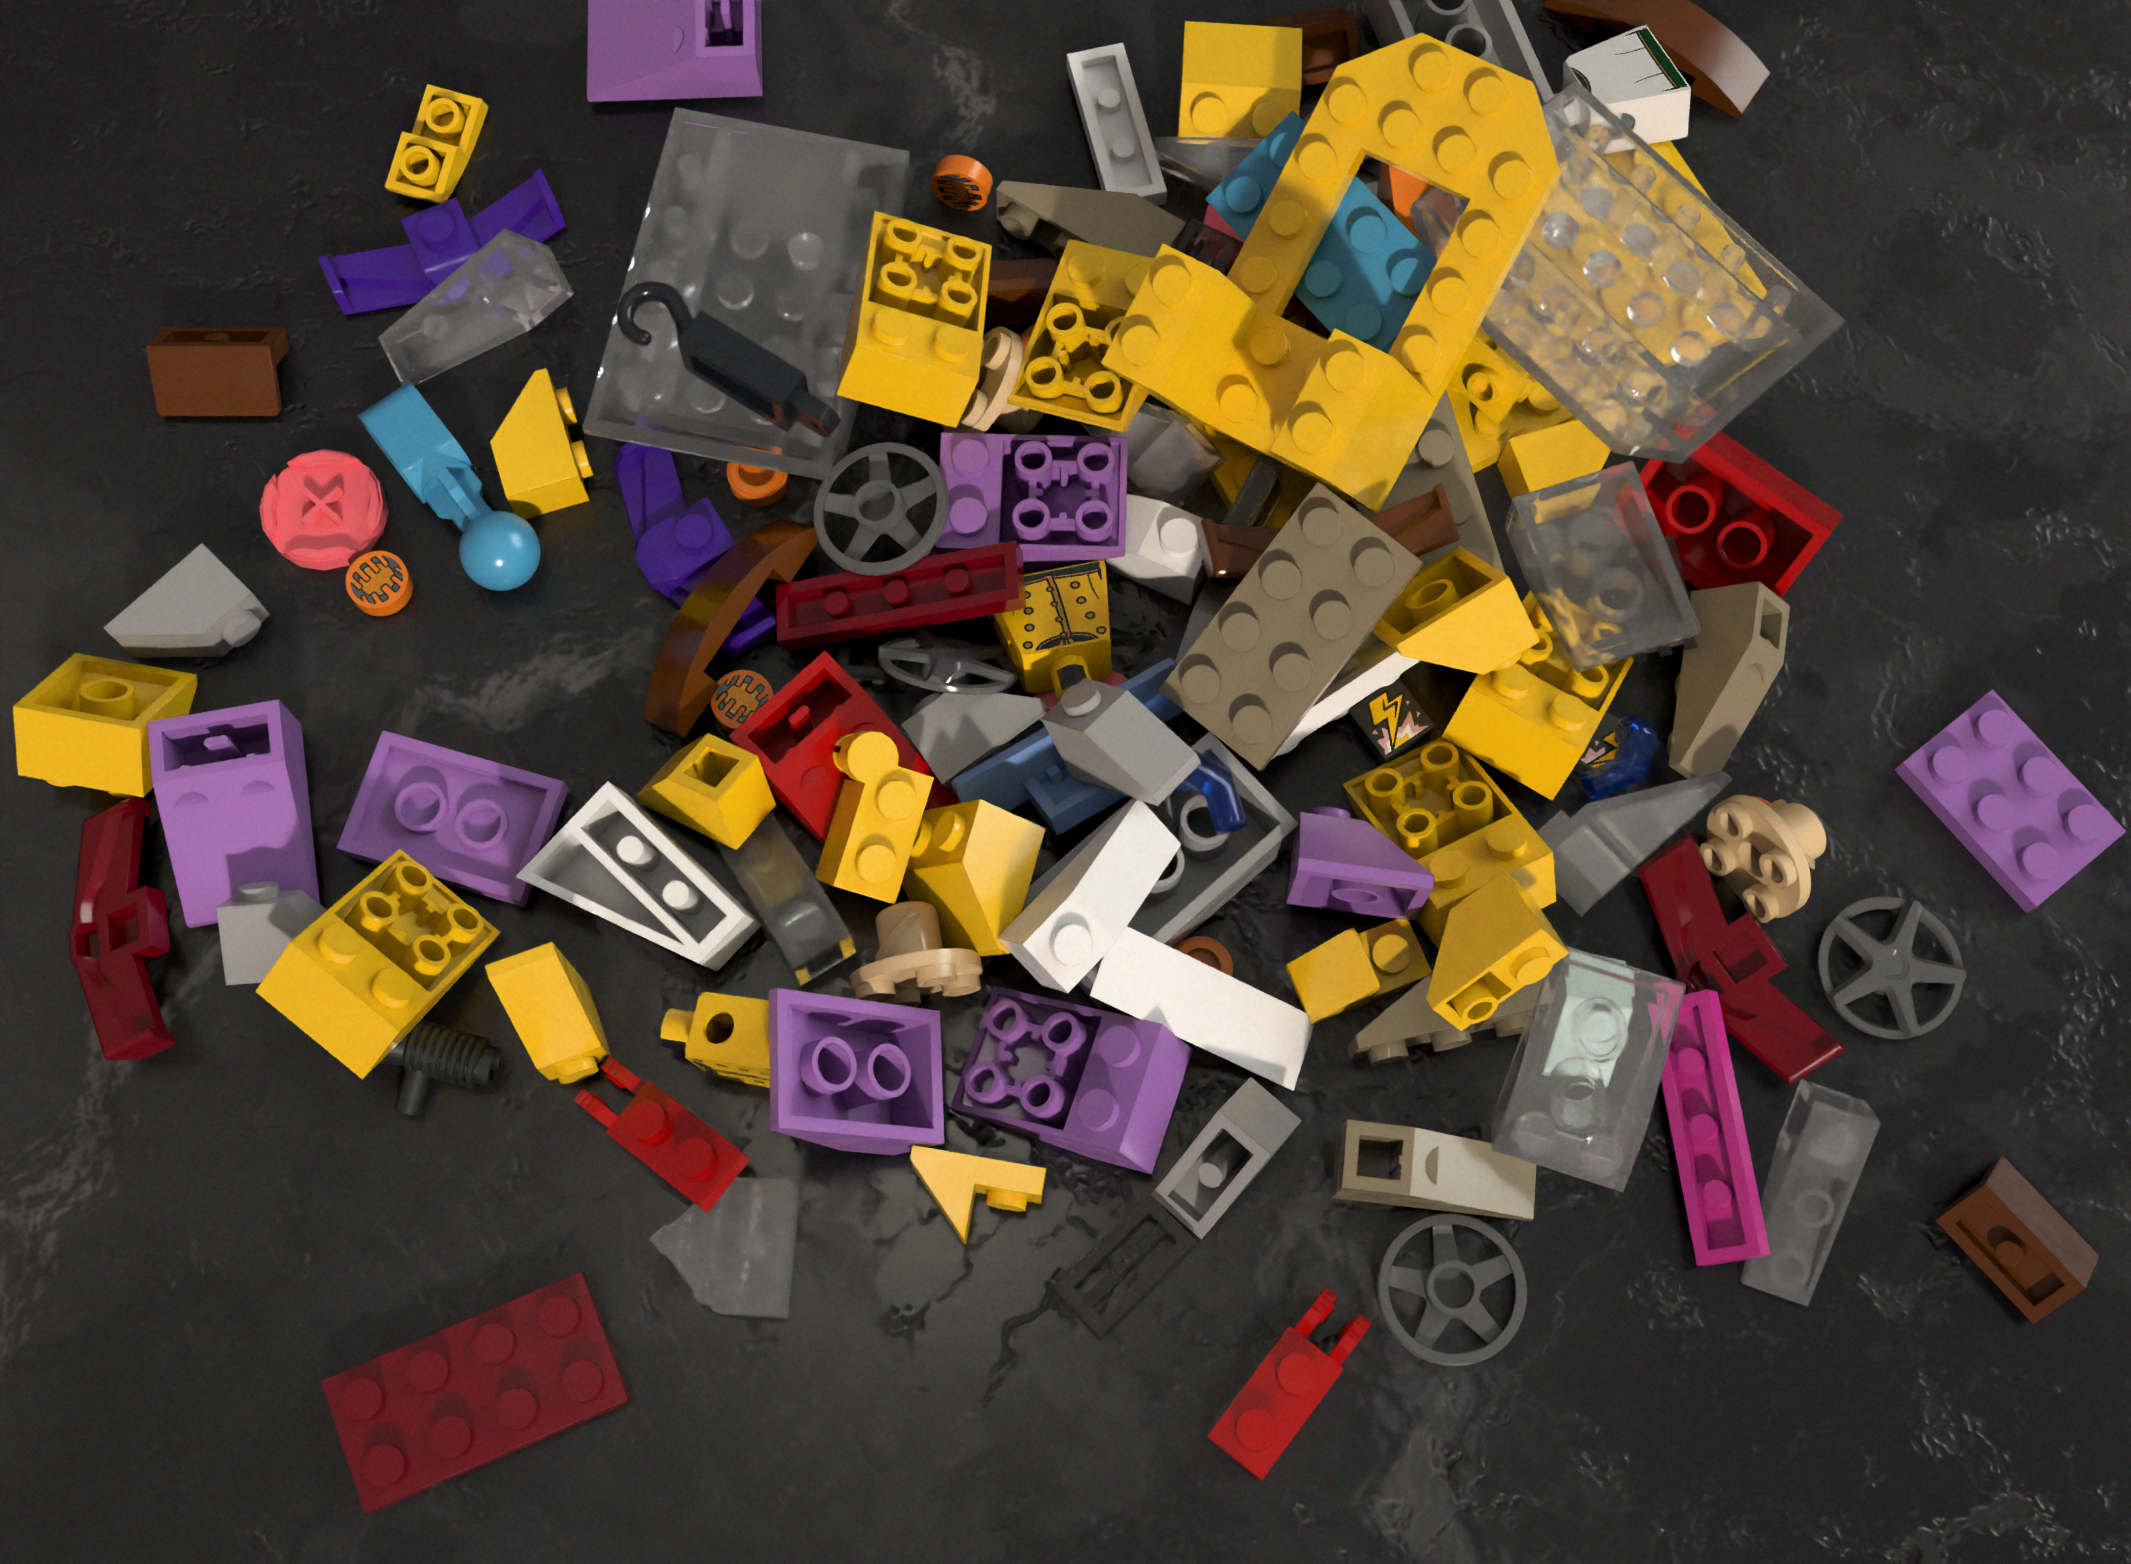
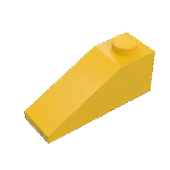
M553 942L485 965L488 978L536 1069L549 1081L558 1078L561 1084H567L583 1080L598 1072V1063L606 1061L609 1056L612 1057L589 985Z

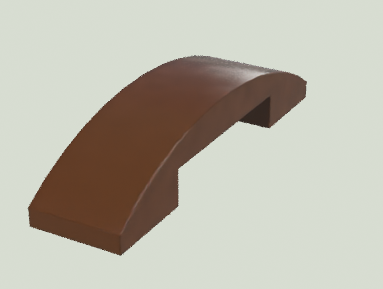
M1545 0L1543 5L1545 8L1590 34L1594 32L1599 23L1619 34L1647 25L1674 65L1695 78L1691 86V93L1738 120L1770 74L1761 60L1741 39L1720 21L1689 0Z
M779 519L767 524L733 546L702 577L677 613L657 655L645 702L644 720L653 727L684 738L720 687L703 671L765 580L769 578L785 583L792 581L818 542L814 525L786 519Z

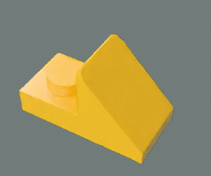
M1395 919L1357 934L1355 928L1345 930L1286 964L1285 967L1304 1012L1307 1013L1311 1026L1414 986L1432 972L1409 920Z
M912 1145L910 1160L914 1170L964 1244L967 1242L976 1193L988 1194L987 1205L1005 1210L1022 1212L1026 1211L1027 1202L1041 1204L1046 1168Z

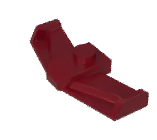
M134 796L83 820L72 925L68 931L70 962L76 967L106 1060H141L176 1044L173 1033L166 1030L144 964L171 950L165 892L149 886H142L137 889L144 819L151 815L152 804Z
M1694 832L1687 833L1636 868L1676 969L1675 980L1684 993L1689 994L1706 989L1717 991L1725 1029L1789 1086L1848 1049L1769 981L1770 978L1789 967L1790 964L1752 911L1747 912L1731 924L1728 923Z

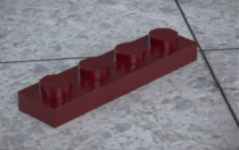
M1013 540L923 557L910 567L887 575L866 576L848 571L776 585L777 642L786 651L1025 609L1023 551L1017 542Z

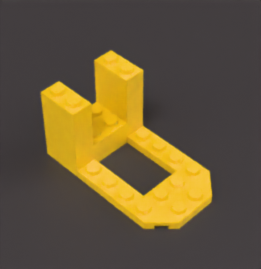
M1419 33L1338 65L1228 276H1224L1220 271L1163 243L1101 364L1169 407L1316 483L1320 482L1326 488L1352 500L1374 513H1379L1562 174L1534 83L1424 33ZM1366 155L1469 202L1388 354L1334 328L1329 340H1326L1281 317Z

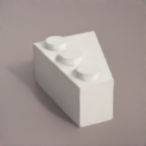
M609 781L515 876L716 972L762 925L633 798Z

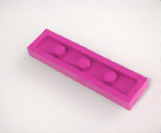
M1706 989L1646 1003L1697 1266H1711L1771 1256L1718 992Z

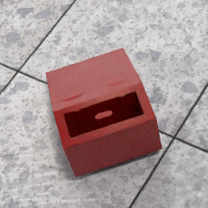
M826 651L822 652L729 735L733 745L758 756L772 795L823 847L844 780H854L847 774L839 771L832 757L833 751L839 753L841 747L835 745L837 740L850 733L854 734L864 730L883 733L890 737L897 747L899 767L934 777L924 811L959 804L955 796L940 783L929 765L872 697Z

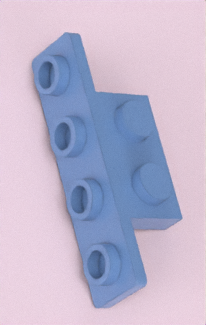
M1172 658L1164 659L1117 686L1128 690L1163 723L1184 712L1183 709L1158 690L1177 666ZM1046 727L959 775L951 783L959 803L981 799L1009 812L1030 800L1057 836L1126 797V795L1072 777Z

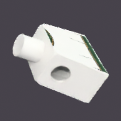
M1647 25L1634 28L1570 55L1563 63V92L1553 95L1567 123V128L1575 126L1590 150L1605 152L1687 137L1691 88Z

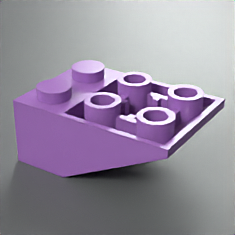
M588 0V102L763 96L761 0Z
M941 432L940 470L948 483L950 504L946 525L936 542L937 555L1015 540L1023 551L1024 574L1125 556L1128 437Z
M278 699L147 722L152 784L186 925L189 928L218 923L216 907L237 894L238 886L254 882L276 881L279 885V891L302 889L320 904L302 726Z
M994 986L950 1108L962 1114L1095 1160L1152 1174L1193 1049L1161 1023L1144 1019L1140 1020L1135 1017Z

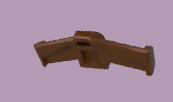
M1442 484L1434 486L1431 492L1366 517L1416 557L1460 540ZM1352 500L1345 501L1347 504L1354 508ZM1292 509V510H1291L1289 519H1290V517L1293 515V513L1296 511V509ZM1213 519L1201 520L1197 538L1208 578L1244 579L1280 532L1281 528L1214 524Z

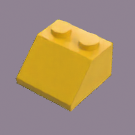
M1185 21L1176 143L1180 145L1254 149L1292 110L1299 116L1302 81V28Z
M1460 545L1421 568L1371 631L1401 656L1482 675L1490 671H1499L1512 666L1522 657L1523 651L1540 642L1509 576Z
M75 653L13 706L18 775L43 779L54 786L68 787L76 785L104 790L120 798L144 797L153 788L147 722L189 715L197 688V674Z
M981 799L925 810L923 812L902 885L909 901L927 902L937 909L944 948L974 950L980 956L1010 954V951L997 937L1022 913L1045 828Z

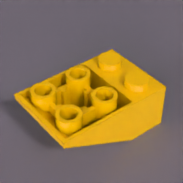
M874 211L843 345L836 395L956 428L979 380L992 245Z
M1069 239L1022 357L1015 386L1011 395L1006 399L1008 400L1007 403L1124 433L1149 393L1101 364V361L1155 258Z
M1533 584L1522 605L1540 642L1523 651L1522 657L1512 666L1499 671H1490L1485 675L1477 674L1441 737L1553 801L1584 753L1642 645L1626 637L1617 628L1605 625L1576 609L1562 597L1550 594Z
M1443 737L1437 738L1342 784L1343 791L1359 820L1367 821L1434 875L1433 890L1416 917V921L1438 950L1450 909L1503 870L1533 896L1540 909L1556 902L1553 851L1475 758Z
M398 849L288 944L255 992L363 1080L404 1039L501 932L483 918L477 910L466 904L430 874L424 866L413 860L403 850Z

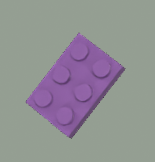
M1993 689L1894 769L2026 913L2039 906L2126 832Z
M382 730L336 849L344 856L379 866L398 849H401L417 863L424 866L442 884L526 907L533 885L515 876L550 841L567 795L568 787L561 780Z

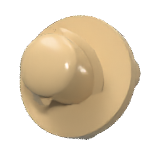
M996 327L983 336L979 380L957 427L954 428L940 424L943 426L945 433L984 434L994 424L1011 434L1026 435L1037 426L1044 414L1043 412L1011 405L1006 400L1011 395L1022 362L1023 345L1018 334L1005 327Z
M1734 795L1715 805L1707 819L1706 831L1708 841L1700 846L1707 869L1713 875L1724 878L1733 892L1743 901L1747 912L1752 911L1760 923H1767L1774 918L1786 917L1803 907L1811 891L1809 868L1815 869V859L1823 854L1827 843L1824 827L1815 813L1799 803L1787 804L1785 800L1780 799L1772 802L1770 805H1766L1760 800L1746 795Z
M906 901L893 904L878 913L875 923L880 948L875 956V962L860 967L849 976L851 993L856 999L918 1007L922 1004L920 995L942 991L944 996H961L980 990L981 982L979 975L983 969L978 952L969 949L943 947L937 909L932 904L922 901Z

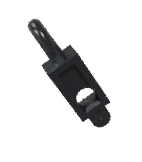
M648 280L634 285L622 295L617 306V321L623 334L632 342L642 346H647L652 342V334L636 324L635 313L644 303L660 301L668 307L676 325L677 341L686 370L786 432L797 421L820 436L830 437L841 421L839 415L829 405L809 393L806 374L702 309L694 318L684 297L674 286L663 281Z

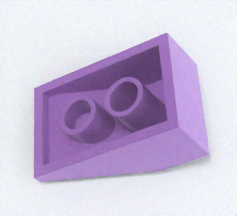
M781 988L769 990L770 1130L840 1151L898 1155L912 1151V1145L932 1147L944 1144L940 1011Z

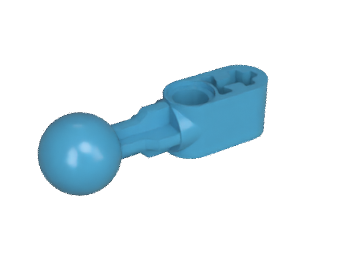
M410 381L357 415L373 440L423 504L427 502L439 518L452 519L463 533L459 543V557L464 571L475 583L490 590L507 591L523 585L533 576L541 556L540 542L535 530L526 520L516 514L506 511H492L483 499L485 486L475 474V468L470 459Z

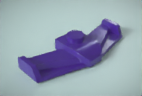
M541 168L532 173L533 177L468 221L456 197L400 219L411 244L329 257L328 255L317 256L343 314L349 315L443 298L454 300L481 289L484 282L560 231L566 224Z
M660 426L623 445L618 451L613 467L637 548L635 560L652 589L659 590L680 610L702 577L723 555L736 545V542L708 497L687 507L664 428ZM754 596L720 646V649L733 660L776 636L777 616Z

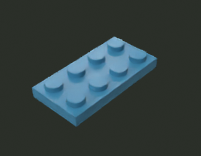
M1293 110L1205 198L1244 241L1249 236L1306 126V123ZM1355 175L1301 277L1294 294L1331 333L1336 328L1388 354L1438 260Z

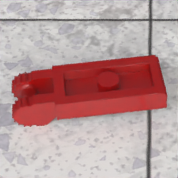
M609 1056L600 1068L611 1082L620 1089H627L635 1096L619 1116L613 1113L608 1108V1104L599 1096L584 1089L578 1093L573 1101L607 1127L608 1130L605 1133L699 1208L708 1213L751 1159L650 1080L645 1084L626 1067Z
M1326 1286L1311 1303L1293 1328L1291 1326L1286 1328L1206 1435L1210 1441L1260 1481L1264 1479L1343 1372L1344 1368L1340 1365L1350 1355L1372 1324L1360 1313L1355 1318L1350 1319L1339 1333V1339L1327 1355L1306 1338L1317 1324L1323 1322L1332 1311L1334 1301L1338 1297Z

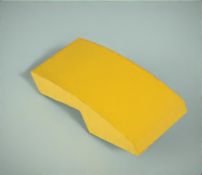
M427 84L412 134L403 131L401 133L385 188L388 191L435 204L447 201L459 182L474 150L489 108L487 104L480 98Z

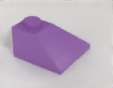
M1318 807L1312 809V813L1300 812L1297 821L1299 826L1293 839L1286 904L1415 921L1433 890L1434 875L1367 821L1350 819V813L1345 810L1333 807Z

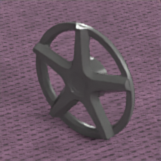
M885 442L859 448L841 459L830 470L818 490L813 510V522L817 539L826 554L847 572L850 571L866 576H880L892 574L910 567L923 557L930 556V550L944 530L950 504L947 480L936 463L928 455L912 446ZM887 452L903 454L913 458L925 467L929 472V476L904 487L896 488L892 484ZM869 456V482L861 486L855 495L829 492L834 481L848 466L863 457ZM936 492L937 505L934 519L927 533L922 538L907 519L906 512L910 507ZM824 511L853 517L859 522V526L844 553H841L828 537L824 525ZM881 534H888L908 551L897 558L884 562L870 563L861 561Z
M918 629L914 636L889 640L879 646L877 652V660L880 666L891 676L911 685L939 692L965 695L992 694L1011 688L1019 677L1018 666L1009 657L1005 656L1002 645L983 646L959 639L935 637L925 629ZM905 660L923 663L922 677L896 667L891 661ZM990 660L995 664L999 665L1002 669L983 663L981 661ZM972 674L994 681V683L969 685L972 680Z
M1871 897L1849 905L1830 921L1821 937L1817 952L1819 980L1833 1008L1854 1027L1880 1038H1913L1939 1026L1955 1008L1966 978V970L1963 968L1960 951L1953 936L1935 915L1923 908L1921 903L1916 900H1904L1896 897ZM1877 909L1900 912L1888 938L1884 941L1875 939L1849 919L1862 912ZM1918 921L1923 923L1936 936L1944 949L1948 964L1914 956L1912 945ZM1836 934L1861 957L1859 971L1834 988L1829 974L1828 956L1832 940ZM1919 982L1947 983L1948 989L1939 1008L1928 1019L1918 1023L1911 992L1912 985ZM1872 992L1887 996L1896 1017L1898 1028H1887L1869 1023L1854 1014L1846 1004Z
M1451 1212L1437 1213L1411 1222L1390 1241L1376 1270V1298L1385 1325L1394 1338L1413 1356L1433 1364L1451 1367L1467 1366L1492 1357L1510 1342L1519 1329L1524 1317L1527 1303V1282L1523 1266L1516 1251L1499 1231L1488 1223L1469 1215ZM1452 1224L1469 1227L1482 1233L1493 1241L1503 1254L1470 1266L1461 1262ZM1432 1227L1434 1255L1432 1268L1423 1270L1392 1265L1397 1253L1407 1240L1418 1232ZM1513 1273L1516 1290L1515 1303L1509 1322L1504 1330H1502L1481 1304L1479 1298L1483 1289ZM1389 1286L1422 1296L1426 1300V1309L1414 1338L1401 1326L1393 1311L1389 1297ZM1452 1318L1461 1319L1488 1344L1476 1351L1463 1354H1449L1432 1350L1433 1345Z

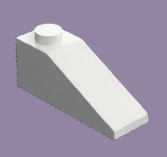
M1126 494L1125 556L1105 559L1106 569L1191 605L1206 574L1197 538L1199 524L1203 518L1163 501Z
M1132 798L997 938L1041 985L1069 993L1117 942L1181 846V843L1143 801Z

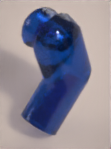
M1627 715L1619 719L1613 728V731L1616 733L1614 741L1618 745L1614 759L1581 775L1584 789L1592 801L1598 802L1640 783L1647 777L1658 744L1656 731L1650 722L1644 721L1637 715Z
M1193 750L1197 753L1201 764L1174 791L1184 793L1191 788L1205 797L1215 833L1218 835L1229 834L1247 826L1246 817L1232 774L1201 752Z

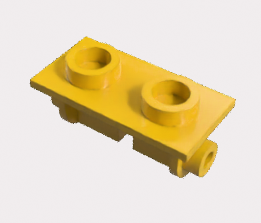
M1478 328L1450 383L1495 424L1499 425L1516 400L1519 403L1524 401L1537 384L1529 378L1532 374L1530 369L1527 367L1522 368L1500 347L1495 351L1487 345L1490 338Z

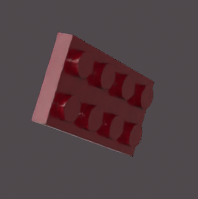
M578 1272L321 1381L364 1513L379 1511L632 1402L589 1281L583 1272Z

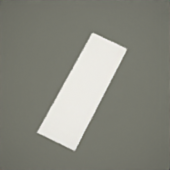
M1128 926L1114 946L1103 956L1089 995L1140 1020L1144 1019L1161 1023L1172 1031L1175 1036L1294 1091L1314 1025L1311 1026L1307 1013Z

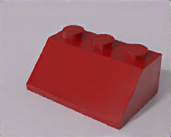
M1690 410L1674 424L1607 518L1605 524L1699 590L1760 581L1781 598L1833 532L1843 515Z

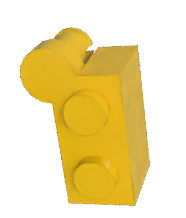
M865 730L854 734L850 733L837 740L835 745L841 747L839 753L833 751L832 757L839 771L847 774L854 780H844L814 879L841 889L895 904L934 777L899 767L897 747L891 738L883 733Z

